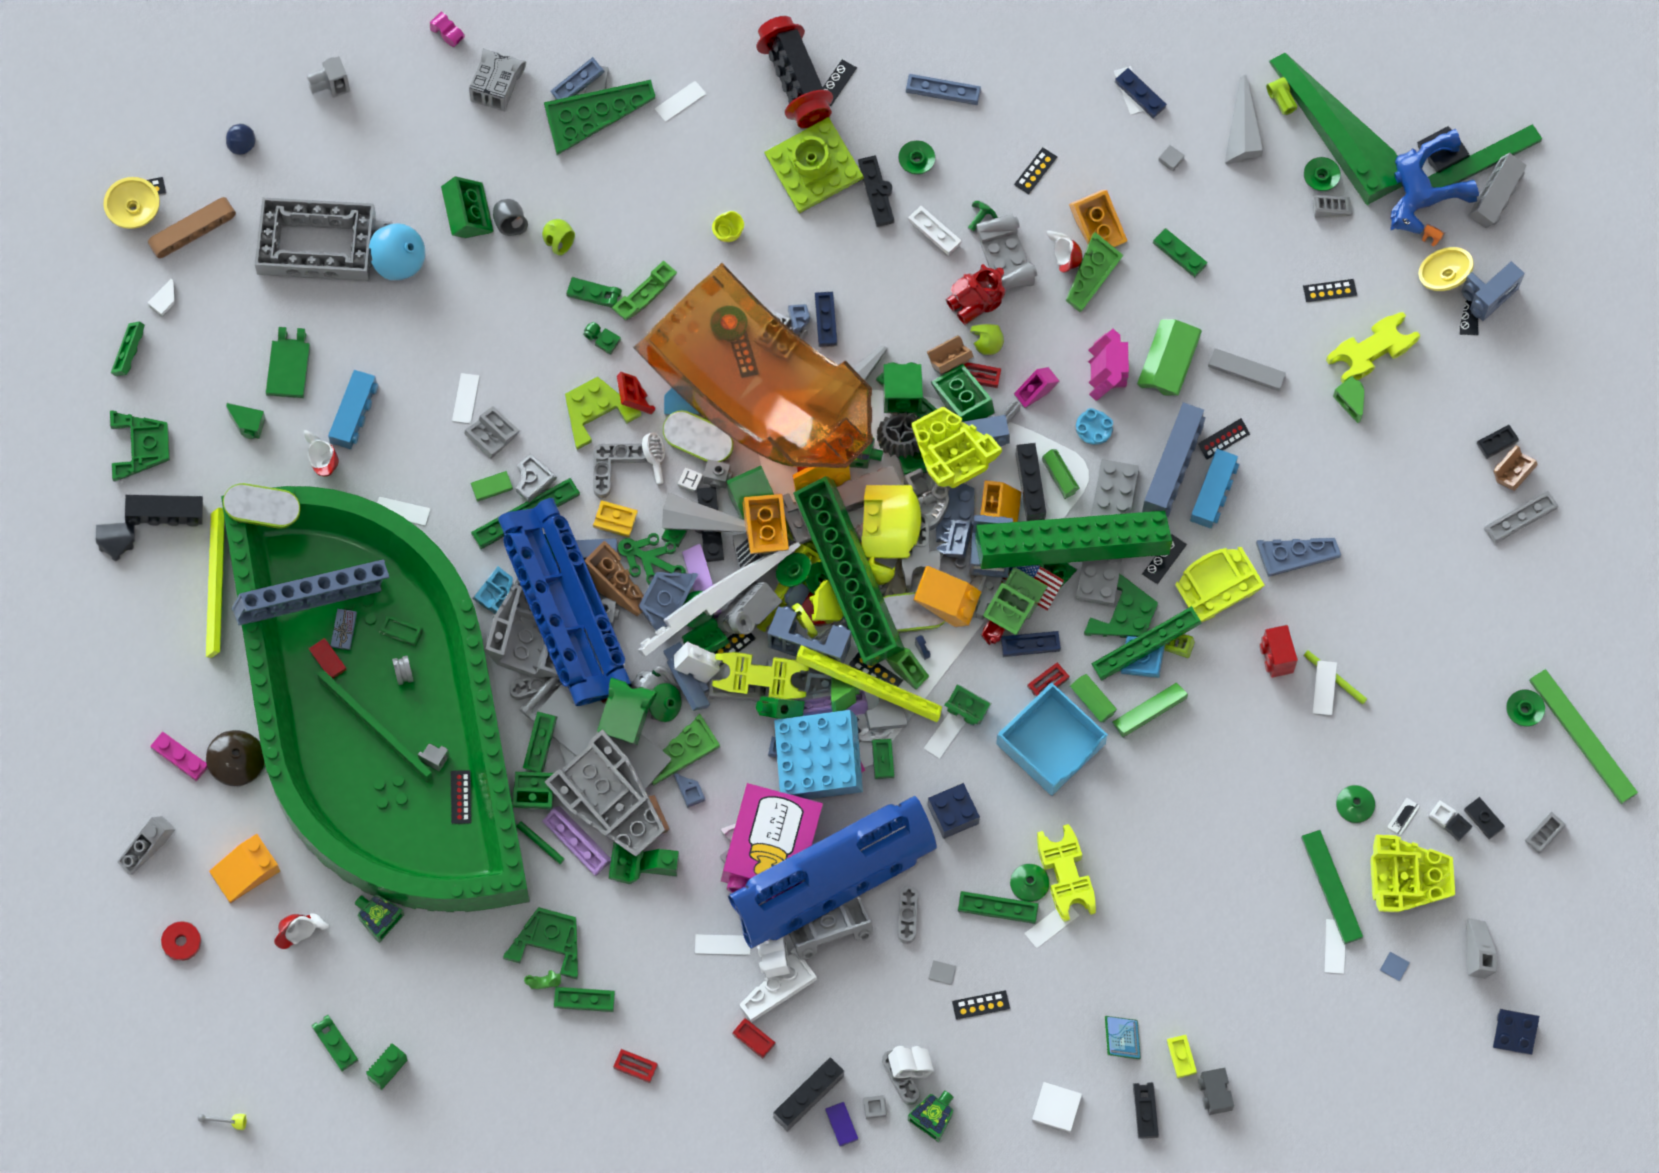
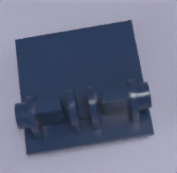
M1500 1009L1497 1015L1498 1022L1493 1048L1532 1055L1540 1016Z

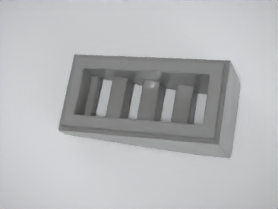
M1314 195L1313 197L1314 217L1350 216L1352 214L1350 197ZM1334 203H1338V209H1335ZM1342 203H1345L1346 210L1342 209Z
M1551 811L1525 841L1540 854L1566 824ZM1551 820L1558 826V828L1555 829L1548 823V821ZM1547 826L1553 834L1550 835L1543 827ZM1539 831L1548 838L1546 841L1537 834ZM1534 836L1543 843L1541 846L1532 840Z

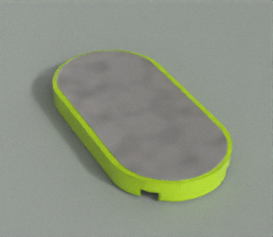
M688 411L673 412L666 418L663 424L664 438L671 446L707 462L708 459L718 462L725 461L734 450V441L728 430Z
M239 483L231 486L223 498L225 512L231 519L238 522L282 529L295 523L300 515V504L297 497L293 493L282 489Z
M916 592L883 597L898 633L936 629L946 621L915 602L913 599Z

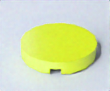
M799 603L794 604L791 609L796 612L797 621L801 627L807 629V635L810 638L816 637L818 632L809 616Z

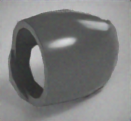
M503 199L494 205L493 219L500 233L512 236L521 235L526 232L528 221L517 201ZM522 218V225L513 228L512 223L516 219Z

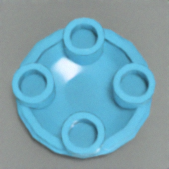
M1089 408L1078 417L1076 432L1084 442L1092 445L1102 444L1111 437L1113 420L1104 412Z

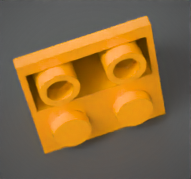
M985 480L980 515L1013 518V522H1018L1021 491L1004 482Z

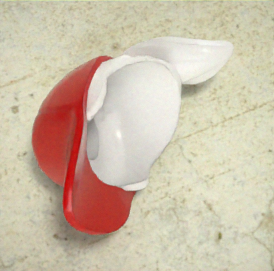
M1047 231L1049 239L1056 242L1054 253L1059 270L1065 273L1070 269L1077 268L1082 262L1080 246L1063 233Z
M304 430L305 440L310 443L308 458L312 468L319 476H330L339 463L334 447L328 442L321 441L316 434Z
M314 913L306 916L300 914L286 916L279 922V934L276 936L274 944L280 949H287L293 944H298L301 940L310 937L315 928L324 930L329 928L330 925Z

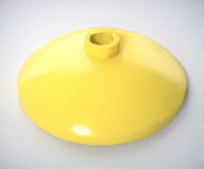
M127 177L116 181L109 187L104 196L103 205L105 213L112 223L121 228L135 229L145 226L154 219L159 210L160 198L156 188L149 181L139 177Z
M1443 248L1435 251L1422 262L1418 273L1419 279L1427 289L1433 291L1452 290L1466 281V277L1473 271L1474 262L1470 253L1462 248Z

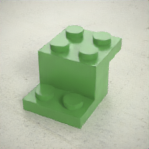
M1014 567L1005 584L1001 583L983 616L1017 635L1025 620L1030 619L1048 586Z

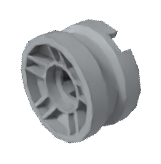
M403 656L402 659H392L398 685L403 684L405 681L413 682L408 656Z

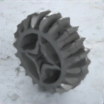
M898 411L897 415L891 413L890 418L885 417L884 421H880L877 429V441L880 449H883L884 453L889 452L890 457L896 455L897 458L904 456L905 459L907 455L913 457L914 452L920 453L911 423L917 421L920 417L915 418L914 413L908 415L907 411L905 414H901Z

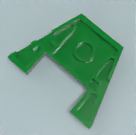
M110 411L111 429L130 428L132 460L129 462L112 463L113 482L170 460L167 422L145 417L143 419L134 417L131 414L125 415L117 413V411Z
M1119 573L1117 590L1122 591L1110 623L1090 617L1084 635H1103V637L1108 635L1120 636V638H1127V636L1138 637L1148 631L1158 602Z
M538 907L525 924L524 929L514 939L513 944L506 950L503 959L520 964L526 945L565 955L560 974L578 979L576 917Z

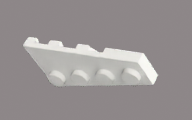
M795 947L788 956L790 973L768 979L766 977L765 981L759 987H756L740 1004V1008L751 1023L817 980V976L806 961L798 957Z

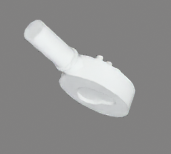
M652 432L644 436L642 448L647 461L653 464L656 484L659 485L664 483L660 462L664 459L665 449L660 436Z

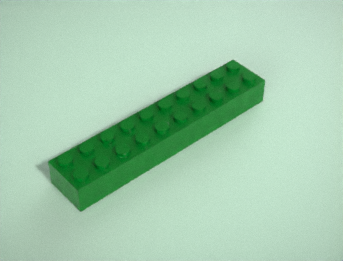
M825 476L794 492L796 502L863 663L873 666L905 650L835 481Z
M1164 510L977 525L975 543L981 569L1170 555L1172 537Z

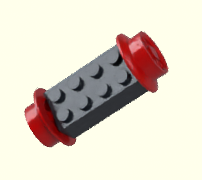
M778 16L766 21L758 29L760 39L756 44V48L761 54H769V59L775 66L776 75L782 82V89L788 96L789 105L785 109V116L790 120H795L800 128H809L830 117L832 111L829 105L833 101V95L830 91L823 89L802 41L805 34L803 26L794 24L789 16Z

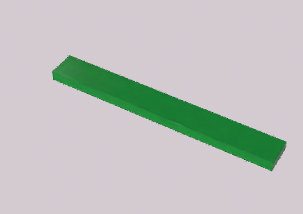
M1532 124L1470 155V157L1444 171L1428 176L1431 186L1434 188L1444 187L1462 182L1497 164L1502 156L1508 153L1515 155L1541 142L1542 137Z
M324 670L317 674L319 681L427 783L433 779L432 771Z

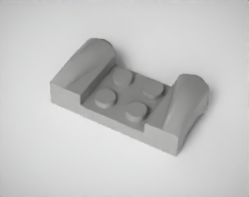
M1013 214L976 224V233L989 268L996 270L1000 267L1004 270L1002 286L1005 292L1019 286H1033L1035 276H1037L1035 265L1031 266L1030 262L1028 263L1017 235V228H1020L1019 220Z
M858 896L789 933L798 957L809 960L817 954V945L853 934L856 940L865 941L873 935V927L861 897Z

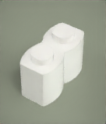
M785 937L778 940L769 939L760 944V946H757L760 958L762 957V961L759 962L761 973H765L767 979L790 973L788 946Z
M897 1046L888 1055L895 1078H926L934 1071L929 1051L926 1048L915 1046L910 1049L904 1046Z

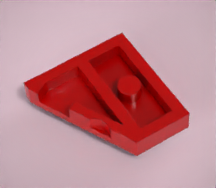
M620 372L617 375L621 404L652 414L655 411L654 405H649L645 398L648 395L641 387L637 377Z

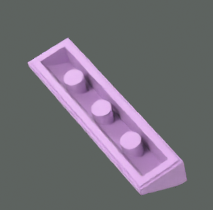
M701 544L683 551L682 554L688 574H698L692 586L693 590L705 591L713 586ZM721 609L714 613V619L718 618L721 614Z
M863 690L860 691V695H856V703L846 710H851L855 715L865 714L868 710V704ZM831 696L803 700L805 701L803 716L832 712Z
M560 806L554 807L542 821L595 876L611 863V858Z

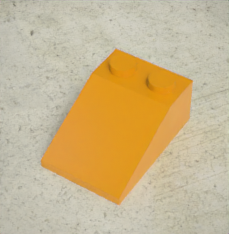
M1100 190L1069 204L1074 219L1087 244H1089L1094 232L1113 247L1128 241L1107 190Z
M782 494L744 497L743 511L750 554L789 550Z
M926 566L913 600L954 627L969 626L981 591L968 582Z
M255 834L238 845L209 872L229 903L279 873L280 869L258 834Z

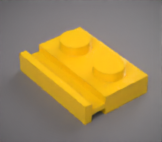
M601 500L593 528L630 538L638 510Z

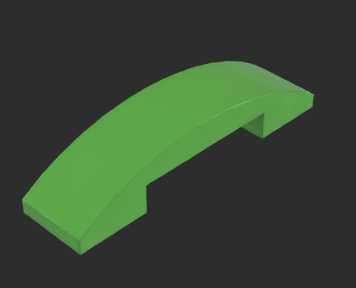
M663 260L651 271L650 276L628 297L624 296L612 309L625 321L632 318L648 306L676 276L677 271Z

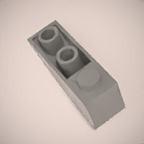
M163 816L151 817L117 862L132 875L165 844L175 831V828Z
M1467 919L1468 976L1484 979L1497 972V953L1486 922Z

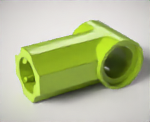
M1284 77L1266 84L1270 98L1275 99L1283 115H1289L1297 110L1298 106L1290 93L1289 84Z

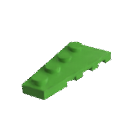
M1096 232L1092 234L1065 300L1079 312L1084 309L1124 256Z
M701 714L695 717V720L690 725H687L662 750L671 758V762L652 782L653 786L720 748L719 742Z

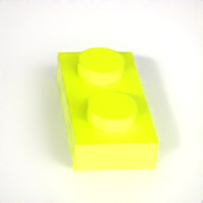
M1182 1035L1167 1039L1166 1042L1177 1079L1195 1075L1197 1071L1187 1036Z

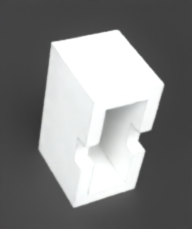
M686 642L674 654L675 670L686 675L691 673L695 679L707 683L720 670L719 660L715 659L714 653L689 642Z

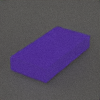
M842 1102L825 1108L839 1147L857 1141L858 1136L845 1103Z

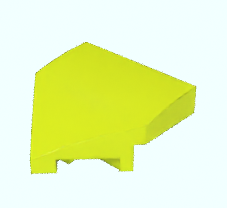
M828 579L822 581L815 591V595L810 597V601L814 606L812 621L820 620L825 621L827 624L838 622L844 617L830 581Z

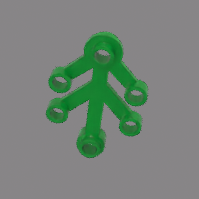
M651 533L648 538L638 541L625 538L618 544L619 553L627 557L630 566L629 572L632 577L636 578L641 574V568L636 564L634 556L642 560L648 585L651 583L649 578L655 575L651 564L669 573H673L676 570L686 573L683 566H673L657 558V556L675 553L676 544L669 541L665 546L649 551L639 549L648 545H658L659 536L656 533ZM652 537L657 538L655 542L650 541ZM625 545H630L631 548H630V549H625L624 546H625ZM668 546L674 547L672 550L667 549ZM638 569L639 571L638 573H633L632 570Z

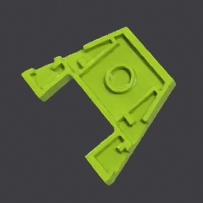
M598 376L565 393L577 450L592 442L591 437L584 428V425L614 409H618L626 424L641 416L639 410L622 405L620 394Z

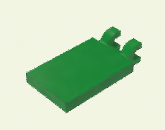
M279 327L278 341H272L266 396L304 398L310 343H305L306 333L304 328H297V340L287 339L288 332L286 327Z

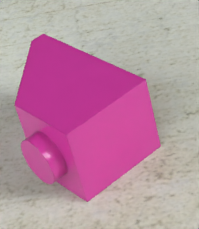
M1049 367L1036 369L1014 395L1026 408L1047 395L1060 381Z

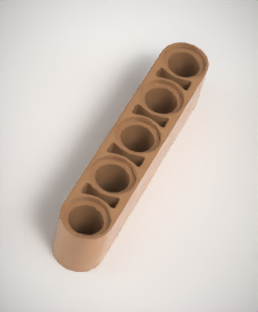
M221 197L153 235L148 240V244L157 258H163L228 222L236 215V212L228 199Z

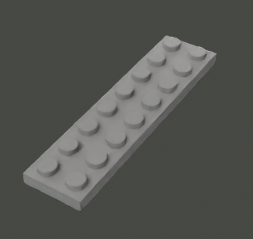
M1105 459L1101 460L1091 516L1131 513L1139 469L1138 465ZM1122 558L1083 561L1076 599L1113 606Z

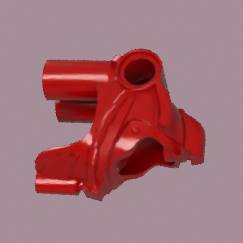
M982 264L978 272L963 274V277L952 285V295L946 298V303L952 311L960 307L963 308L957 312V316L964 325L982 313L991 312L1000 306L1005 295V289L1002 286L1004 270L1000 267L994 270Z

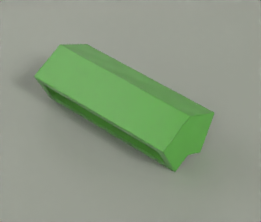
M1051 449L1043 455L1042 461L1064 498L1066 499L1074 495L1080 487L1058 450Z
M1087 674L1079 677L1070 685L1100 722H1105L1116 712V707Z

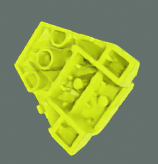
M941 407L911 423L927 472L938 486L955 488L985 472L988 469L989 463L994 461L1002 452V448L987 433L985 435L981 434L974 425L968 426L962 422L961 417L945 407Z
M1375 835L1373 855L1370 862L1372 898L1376 900L1379 912H1402L1455 896L1453 857L1433 849L1421 848L1414 842H1405L1396 835Z

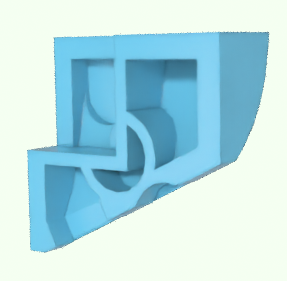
M497 566L473 599L496 614L510 591L513 577Z

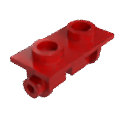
M989 620L983 628L981 636L988 645L991 643L996 644V642L1000 641L1005 629Z

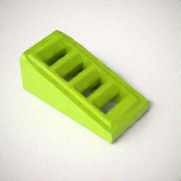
M1183 634L1172 640L1169 645L1165 644L1164 650L1189 658L1195 640L1193 636ZM1180 640L1178 646L1175 647L1176 641Z

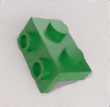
M714 618L682 636L684 644L689 642L711 653L729 644L728 638L718 627L717 621Z
M957 684L944 706L948 708L947 711L955 716L960 714L965 717V722L974 725L981 724L992 703Z
M613 842L608 879L626 884L637 881L641 875L640 861L643 858L644 851L638 856H634L616 842Z

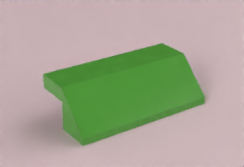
M1176 319L1160 320L1137 385L1141 388H1156L1164 396H1179L1202 330Z

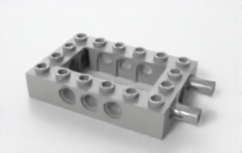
M262 197L255 257L257 275L369 281L370 267L373 266L371 263L373 261L371 249H369L370 240L378 229L393 224V222L376 221V211L372 203ZM281 225L352 229L354 237L353 243H351V258L349 260L348 255L345 253L324 254V252L306 253L305 251L289 252L283 249L279 250Z

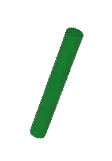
M522 821L517 824L516 827L558 864L563 863L565 858Z

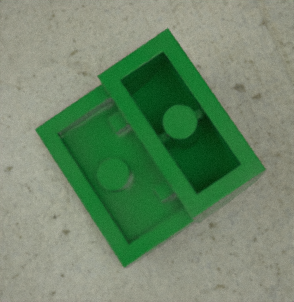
M515 771L513 808L553 809L554 792L547 786L545 781L554 773Z

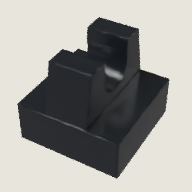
M1458 813L1444 829L1459 842L1473 826Z

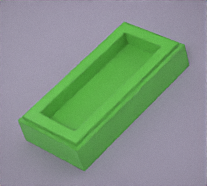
M507 471L471 483L477 502L513 490Z

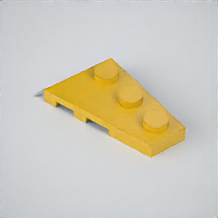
M846 448L841 450L839 454L833 457L829 456L824 459L825 461L817 465H811L792 475L795 492L825 476L833 479L837 487L851 480Z

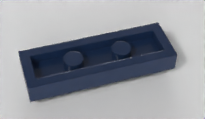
M1129 68L1115 78V83L1152 118L1166 108L1167 104Z
M833 291L815 292L818 347L837 346Z
M1059 631L1001 637L1003 657L1061 651Z

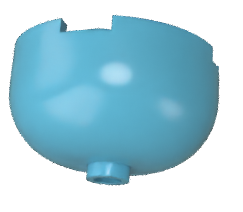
M395 223L378 229L373 234L369 244L373 267L382 277L391 281L404 280L415 275L421 269L425 260L426 251L421 236L415 229L405 224Z

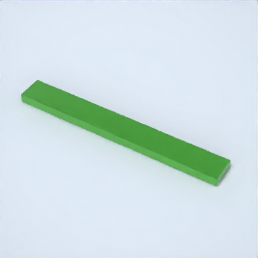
M1545 669L1530 678V683L1618 801L1623 804L1637 795L1638 791L1549 672Z

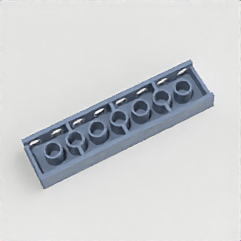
M383 559L240 593L231 609L234 612L238 626L381 592L380 585L384 579L389 578V574Z

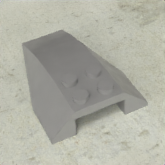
M517 578L493 617L484 651L497 665L533 678L558 676Z
M602 729L588 742L590 745L562 770L558 769L545 783L569 811L634 856H638L665 831V828L629 758Z

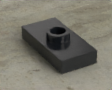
M1507 425L1478 440L1476 444L1487 459L1519 442V438L1511 426Z
M1480 797L1464 808V811L1488 839H1491L1505 827Z

